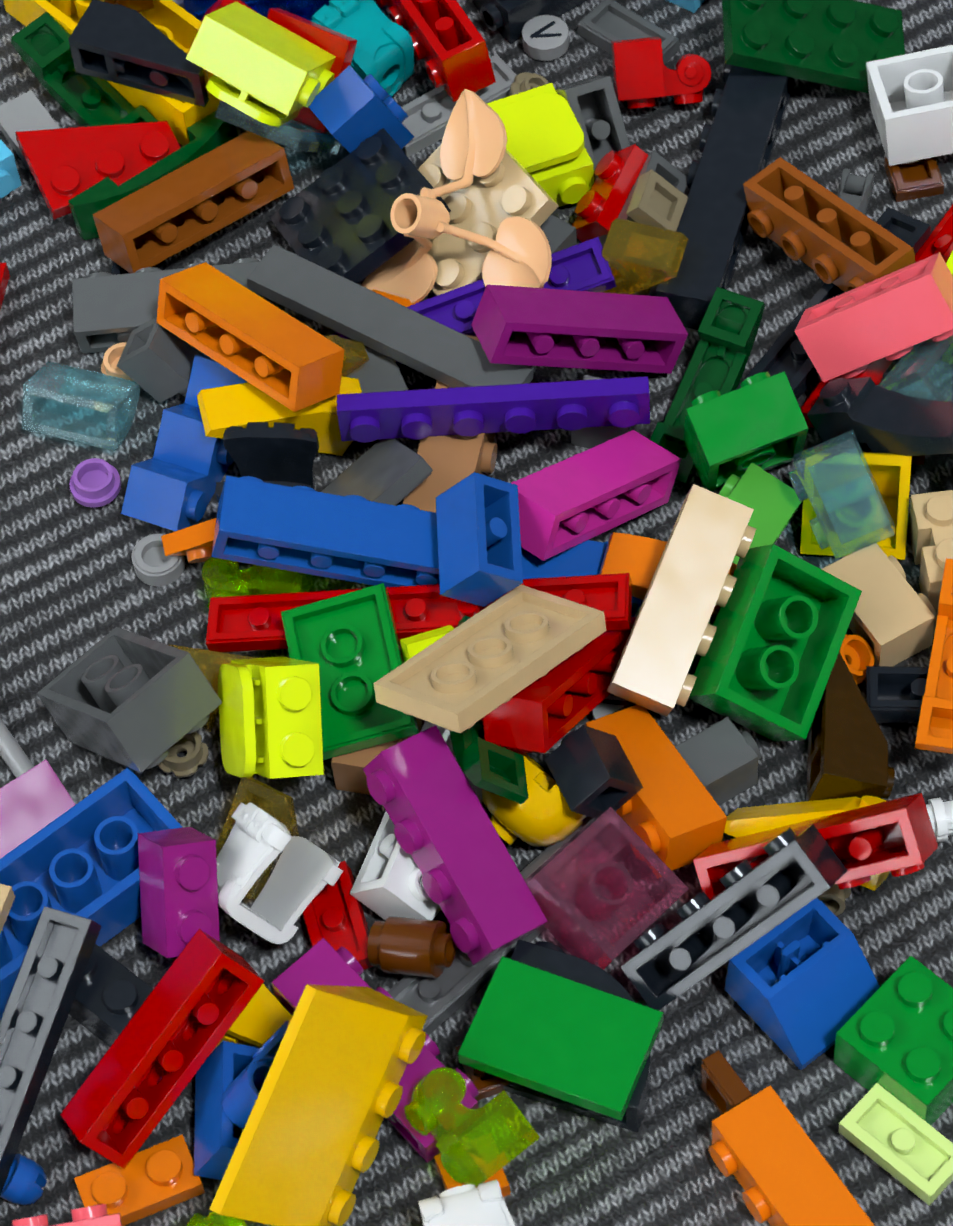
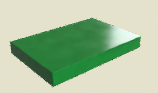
M384 583L281 612L290 658L319 663L323 760L419 733L416 717L406 715L401 711L376 702L373 683L404 663L389 594Z
M502 956L458 1052V1061L463 1065L622 1121L663 1024V1012Z

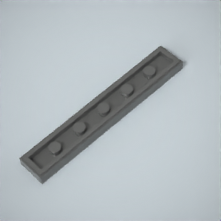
M275 244L247 277L249 290L452 388L530 383L533 379V367L529 365L490 363L480 342Z

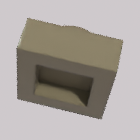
M651 169L639 177L626 214L663 242L675 235L688 197Z

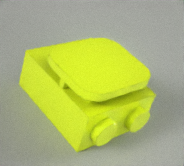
M237 1L205 15L186 57L187 60L214 74L209 78L206 89L212 95L264 124L276 127L282 126L297 117L303 106L308 108L316 95L330 84L335 77V74L330 69L336 56Z
M552 83L487 103L504 123L507 133L506 149L559 207L578 203L590 191L594 183V164L584 146V133L567 100L557 94Z
M282 656L231 660L230 664H221L218 673V697L222 701V704L219 705L221 756L225 771L240 778L252 777L254 774L269 779L324 775L319 663Z

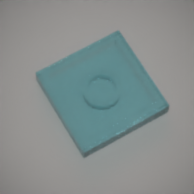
M220 101L215 115L218 119L296 151L338 154L341 145L330 132L319 131L294 119L279 127L270 126L250 117L224 101Z

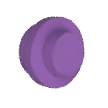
M98 458L87 459L78 464L70 479V490L76 502L86 507L95 508L109 504L118 496L121 489V479L118 471L105 460Z

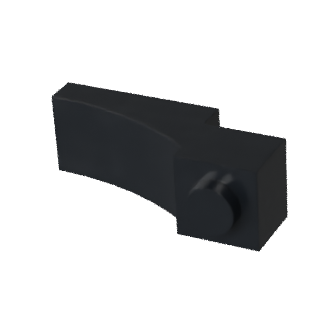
M871 377L830 380L821 389L820 396L807 414V417L826 446L866 443L872 453H889L905 456L953 453V402L922 399L897 393L875 385Z

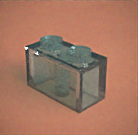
M853 430L794 455L793 464L796 470L788 474L799 500L802 502L809 499L817 517L810 520V525L821 549L830 546L835 559H839L895 535V524Z

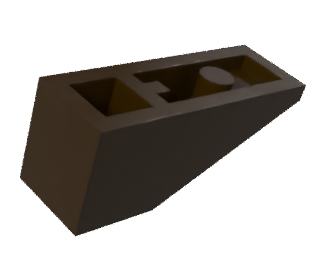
M839 652L808 732L807 801L858 797L862 799L863 796L888 799L895 779L894 768L888 766V742Z

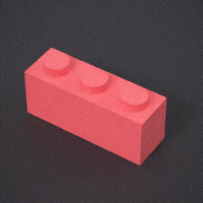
M940 252L805 309L794 332L823 383L838 376L846 379L855 377L862 373L872 362L884 357L887 361H893L909 353L914 345L928 339H931L932 342H939L953 335V275Z

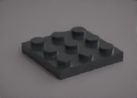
M382 128L372 137L362 141L358 148L336 165L326 169L318 179L300 193L286 200L269 218L298 256L358 284L415 240L405 237L404 234L397 232L392 226L390 213L394 201L405 193L420 195L422 188H434L387 131ZM437 197L436 199L444 204L448 212H451L442 197Z

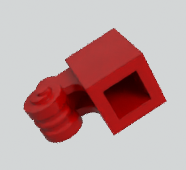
M660 37L611 41L615 94L618 101L627 100L628 109L656 106V97L674 95L675 104L703 102L702 92L711 80V68L709 63L701 56L690 53L686 54L678 60L675 69H669L663 62L662 41Z

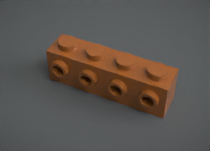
M251 129L93 214V218L105 256L129 273H135L141 268L155 266L294 189L284 148L258 131Z
M781 157L743 184L749 209L747 220L754 232L762 238H770L781 246L783 251L792 260H801L812 268L823 282L827 284L833 283L844 292L916 263L913 247Z

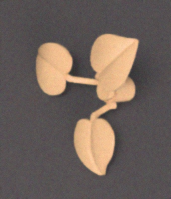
M467 89L463 90L452 110L441 143V168L444 175L448 179L455 180V182L434 189L422 188L420 195L405 193L394 201L390 213L392 226L397 232L404 234L405 237L415 240L369 274L361 286L371 291L375 289L409 299L411 303L422 301L432 290L438 273L437 264L428 253L432 248V242L429 239H434L445 233L491 249L486 255L482 266V277L485 287L487 284L544 288V284L548 281L551 271L552 255L545 233L535 222L522 217H508L501 222L496 239L493 240L489 237L450 225L448 210L441 201L436 199L437 197L471 186L474 175L479 177L490 176L499 167L504 157L507 145V133L500 116L475 92Z

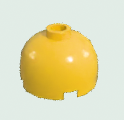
M527 753L521 755L524 756L528 799L523 804H519L481 788L482 800L493 815L490 821L495 830L509 845L519 838L533 847H549L565 840L581 826L586 816L570 810L556 781L544 771L545 769Z

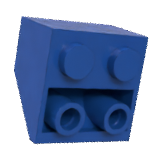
M817 897L730 959L724 990L800 1070H803L835 1044L836 1033L880 986L854 934Z

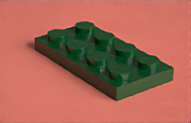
M722 0L725 64L869 93L866 62L905 55L901 10L855 0Z

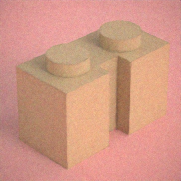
M953 490L911 495L908 533L915 565L921 564L919 576L920 590L932 603L936 616H938V604L946 558L953 559Z
M875 541L822 569L862 591L848 628L854 635L863 637L870 644L874 653V666H894L932 646L934 623L936 621V612L932 603L923 593L917 594L906 581L904 569L899 561L892 555L887 557Z

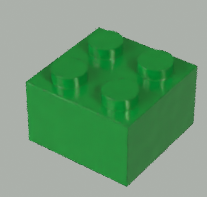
M785 371L774 376H770L769 372L755 374L740 383L741 388L723 395L719 390L707 392L695 398L691 402L692 407L686 408L683 439L705 489L713 491L723 487L732 474L741 479L752 462L766 471L802 457L809 428Z
M910 956L836 1033L834 1064L868 1091L876 1083L880 1084L928 1124L932 1125L953 1103V987L914 957Z

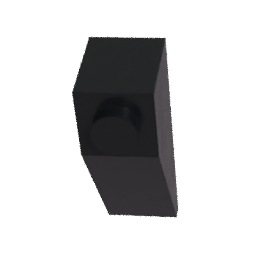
M100 0L91 1L68 39L76 72L206 107L209 97L203 68L187 60V54L138 11L120 4H111Z

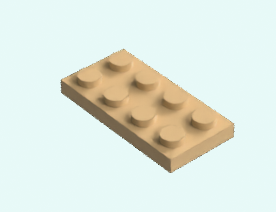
M519 585L373 683L376 702L401 711L406 715L444 727L449 731L462 733L606 631L604 612L528 586Z

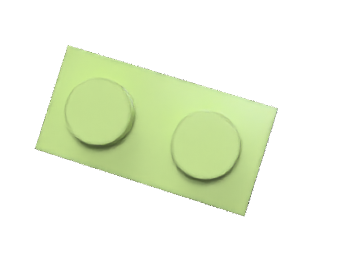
M876 1083L839 1122V1133L929 1206L953 1181V1143L880 1084Z

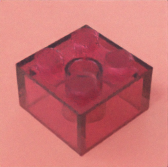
M611 807L527 884L548 921L543 924L546 929L571 955L584 959L603 970L612 964L637 938L661 918L688 890V887Z

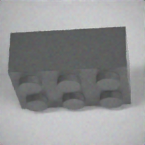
M115 627L36 693L71 743L140 773L161 763L167 757L170 747L184 735L193 733L203 727L209 720V714L222 704V701L189 652L119 627Z

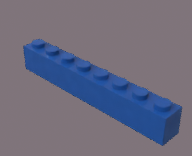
M226 475L218 504L211 557L373 586L384 583L385 587L440 584L437 515L435 512L423 511L416 506L408 504L395 506L373 502L358 495L339 496L317 492L307 486L289 487L266 483L259 478L251 476L238 478ZM587 540L544 561L521 547L523 579L599 575L609 541L597 542ZM633 596L631 617L635 616L641 605V599Z

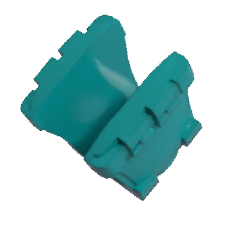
M330 0L329 6L324 5L312 15V22L358 40L351 67L362 79L371 74L386 92L393 96L401 88L402 84L413 75L414 47L410 34L402 26L392 22L373 0Z

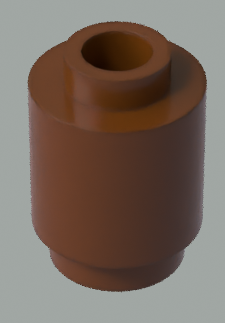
M393 916L388 917L386 921H375L373 923L367 945L370 964L372 966H380L383 972L432 978L440 977L444 968H449L452 965L456 950V944L452 939L451 933H448L447 926L443 921Z

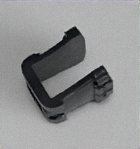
M248 422L247 428L232 426L225 429L223 436L224 447L235 461L241 477L251 476L259 478L266 483L289 487L307 486L315 490L313 463L316 452L319 451L317 432L314 429L300 428V430H296L293 423L274 422L273 428L269 427L268 422ZM225 481L216 482L218 503Z

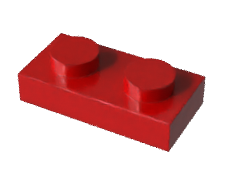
M631 145L617 152L611 151L597 164L594 172L597 178L590 191L579 200L575 208V213L578 215L572 226L576 227V238L581 242L611 233L648 157V154L637 145Z
M342 861L338 867L343 870V873L335 885L331 886L327 883L303 911V916L312 947L322 938L336 951L343 946L365 970L373 967L369 962L367 952L370 932L361 902L350 894L355 883L352 871L346 861Z

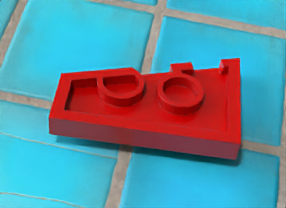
M168 121L16 132L17 143L53 219L72 213L68 201L106 177H109L119 186L180 149Z

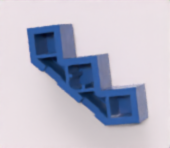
M204 353L194 356L184 404L163 410L153 458L131 465L121 514L172 531L196 525L201 520L207 505L216 491V482H221L234 460L228 451L225 450L223 439L207 437L205 435L197 395L203 389L247 383V381Z

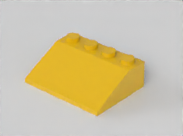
M306 984L210 1210L219 1215L272 1226L344 1225L355 1206L356 1195L352 1191L360 1172H366L377 1155L379 1141L375 1138L382 1121L394 1113L400 1102L403 1087L398 1084L407 1064H412L422 1051L426 1040V1032L422 1031L428 1016L369 987Z

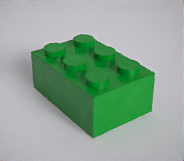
M774 544L750 548L744 559L739 558L733 574L737 578L725 607H720L713 625L717 627L705 657L701 656L694 674L697 678L689 699L724 717H728L730 720L774 742L806 740L862 591Z

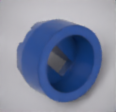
M19 1153L16 1154L0 1197L18 1205H28L39 1200L43 1194L41 1188L45 1187L47 1183V1176L43 1168L34 1160Z

